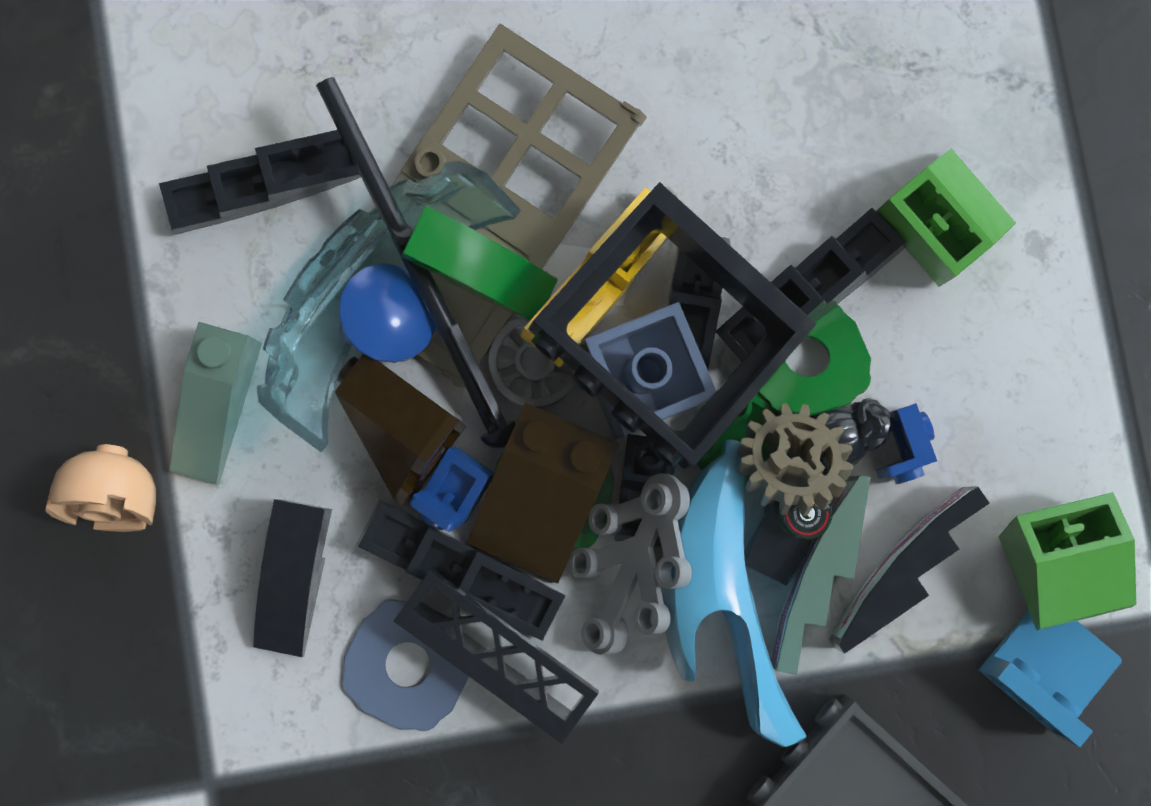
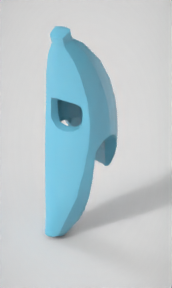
M728 439L722 442L721 455L701 471L688 489L690 496L689 509L685 516L678 520L684 556L691 565L692 577L689 584L682 589H665L661 587L664 605H666L670 612V625L666 630V635L681 679L695 681L696 630L700 622L708 614L721 610L726 616L730 628L749 724L758 735L780 747H787L805 739L806 734L792 712L776 679L760 627L744 560L746 475L739 474L737 470L739 462L743 457L737 454L740 442ZM674 565L671 570V576L673 580L676 576V570Z

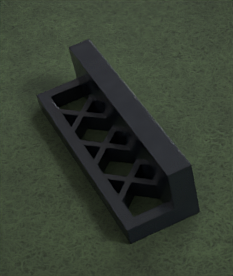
M433 569L428 572L393 621L561 744L599 694L598 689ZM431 586L450 598L453 618L445 619L421 601ZM459 606L472 615L460 616ZM483 622L492 629L495 648L486 649L463 632L462 625ZM501 636L513 645L502 647ZM523 652L535 661L537 678L527 679L505 663L504 655ZM543 667L555 676L544 677ZM566 683L582 694L572 710H570L546 692V686Z

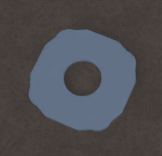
M386 600L363 619L344 657L343 688L353 698L361 711L399 730L416 729L428 731L433 729L441 719L453 711L469 676L393 622L407 601ZM434 610L435 612H437L439 615H441V616L444 617L445 619L450 618V617H448V616H446V615H444V614H442V613H440V612ZM405 642L421 646L428 654L430 660L428 676L421 684L414 687L397 685L390 679L386 670V659L389 652L396 645Z

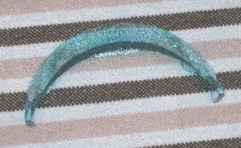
M462 161L444 163L441 173L416 183L405 178L389 187L406 223L412 231L425 206L475 231L495 223L513 220L521 212V209L486 172ZM376 207L370 212L358 209L326 239L319 252L309 259L283 298L289 307L281 324L277 327L269 328L263 345V350L269 354L265 383L257 386L258 402L280 423L320 452L329 443L328 417L331 398L340 370L352 347L342 339L340 334V296L349 279L365 267L381 263L405 267Z

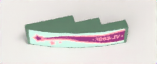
M858 475L848 478L846 481L847 485L839 498L835 497L830 504L831 518L827 528L821 534L813 537L795 571L780 613L770 657L773 669L778 672L797 675L805 623L826 627L834 575L855 578L870 477ZM824 516L822 517V520H821L819 526L822 524V522H823V520H824Z

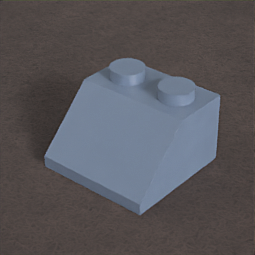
M679 302L586 338L580 344L587 353L662 420L707 402L716 392ZM598 393L596 396L614 439L616 440L633 433L623 427L612 416L611 411L614 406Z

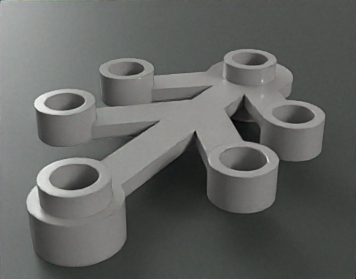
M656 474L650 477L644 484L641 496L619 505H595L589 513V526L596 534L614 535L619 532L622 524L642 519L634 537L600 549L577 548L570 556V570L577 578H596L602 570L622 564L600 613L592 615L582 626V641L595 654H616L624 649L628 640V628L621 616L637 581L639 583L642 603L635 611L634 622L639 632L648 635L662 634L670 625V612L666 605H664L661 587L665 589H682L691 580L692 569L684 556L678 520L682 519L689 509L690 496L686 486L673 475ZM605 514H607L606 525L604 523ZM659 535L664 557L656 565L653 546ZM586 558H587V561H588L587 568L585 567V560H586ZM673 565L676 570V576L674 580L671 576V570ZM651 612H653V614H654V623H653V625L651 624V621H650Z

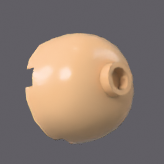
M102 444L97 446L96 451L80 453L62 464L51 484L45 511L51 517L72 525H76L78 516L94 521L93 529L115 532L141 531L145 529L146 523L151 526L156 505V487L148 470L139 461L128 457V450L116 445Z

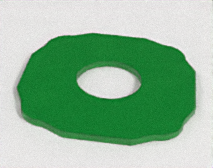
M838 304L815 321L816 326L805 337L814 339L825 347L829 356L827 368L819 375L806 377L793 372L785 360L758 392L775 412L778 413L781 405L787 403L792 414H799L804 404L809 406L810 417L847 406L858 395L868 389L871 382L870 354L856 322L844 313Z

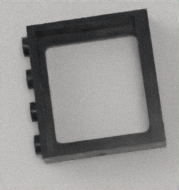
M659 182L540 312L528 330L535 335L531 340L533 345L544 356L554 362L560 358L575 371L571 378L583 391L592 397H596L599 393L614 406L611 414L623 427L633 433L639 429L654 443L650 449L662 462L671 468L679 465L685 469L693 467L698 463L816 326V323ZM655 231L664 234L765 327L764 337L681 431L673 430L567 333V325L645 238Z

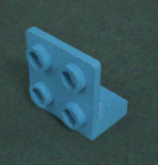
M1027 610L978 671L1056 737L1080 748L1093 731L1081 722L1078 717L1118 668L1122 659L1078 621L1037 631Z

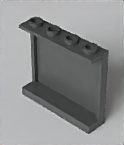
M845 694L838 701L835 698L829 700L820 709L814 719L817 723L816 727L805 739L785 749L781 756V761L784 763L771 778L764 775L753 785L747 794V799L750 802L746 805L968 806L867 715L855 701Z

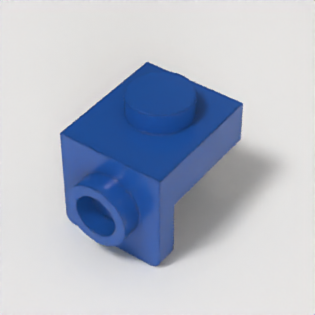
M917 403L889 412L894 418L891 431L902 460L875 469L878 479L893 477L896 485L924 476L925 473L922 466L937 462L930 442L935 438L932 423L924 411H919Z
M457 446L451 447L445 453L425 489L414 494L409 505L420 512L419 517L430 527L450 532L468 521L495 473Z

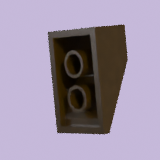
M525 402L499 461L467 544L558 584L620 444Z

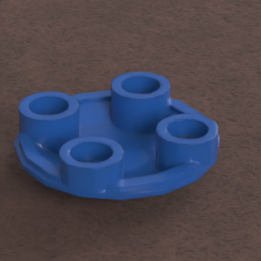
M381 263L365 267L349 279L340 296L339 319L341 322L340 334L342 339L347 344L354 346L359 352L374 360L392 363L408 361L428 346L436 330L407 269L403 266Z

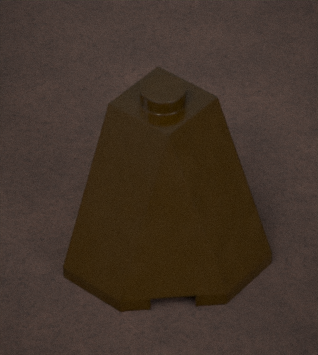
M362 354L359 359L353 356L339 372L336 380L341 384L334 393L392 498L401 506H409L413 495L421 490L438 467L447 450L455 444L467 425L378 360H374L365 354Z

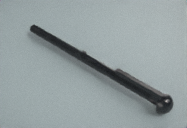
M335 77L327 78L319 82L316 87L401 257L413 231L406 223ZM401 257L487 430L486 433L480 436L481 441L491 448L505 447L515 427V421L506 422L431 272Z

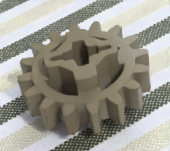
M787 403L781 405L777 417L768 409L763 410L758 423L750 421L744 434L746 438L741 439L737 454L743 457L737 468L738 473L744 475L751 474L745 486L747 492L760 489L764 493L760 502L763 507L770 504L772 500L780 502L779 510L782 515L787 514L791 505H797L801 515L808 516L813 507V502L820 509H827L833 499L832 496L839 498L847 485L844 480L848 479L853 470V465L846 461L853 450L852 446L838 443L844 432L843 428L835 427L829 430L825 426L829 415L824 412L817 419L809 417V406L804 404L799 414H792ZM766 442L768 445L766 452L769 458L763 463L761 449L762 445ZM824 456L827 461L826 477L822 474L825 467L820 462V459Z

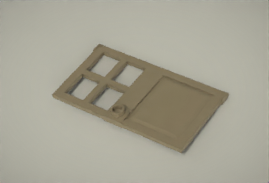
M499 23L389 189L412 231L425 206H428L544 269L637 128L642 126L647 116L640 109L633 107L629 103L618 101ZM504 52L553 83L527 123L478 92ZM567 93L617 125L591 165L541 133ZM468 105L517 136V139L491 177L442 145ZM531 146L581 178L555 219L505 187ZM377 208L322 289L339 302L349 279L363 268L381 263L405 267ZM431 272L479 366L489 351L495 336L508 323L513 313L471 294ZM436 329L428 346L417 355L443 371L442 375L453 381L455 386L466 389Z

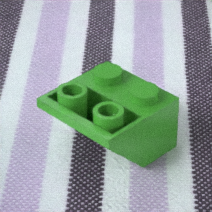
M952 148L927 166L876 211L906 242V250L938 287L958 276L995 245L1016 224Z
M1113 492L1016 515L998 536L1037 631L1131 608L1137 604L1135 539Z

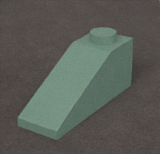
M198 322L183 370L169 471L216 485L220 484L260 353L261 342L245 334Z

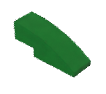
M425 206L401 255L402 258L445 278L447 282L527 321H530L549 300L558 281L556 277L513 251L428 206Z

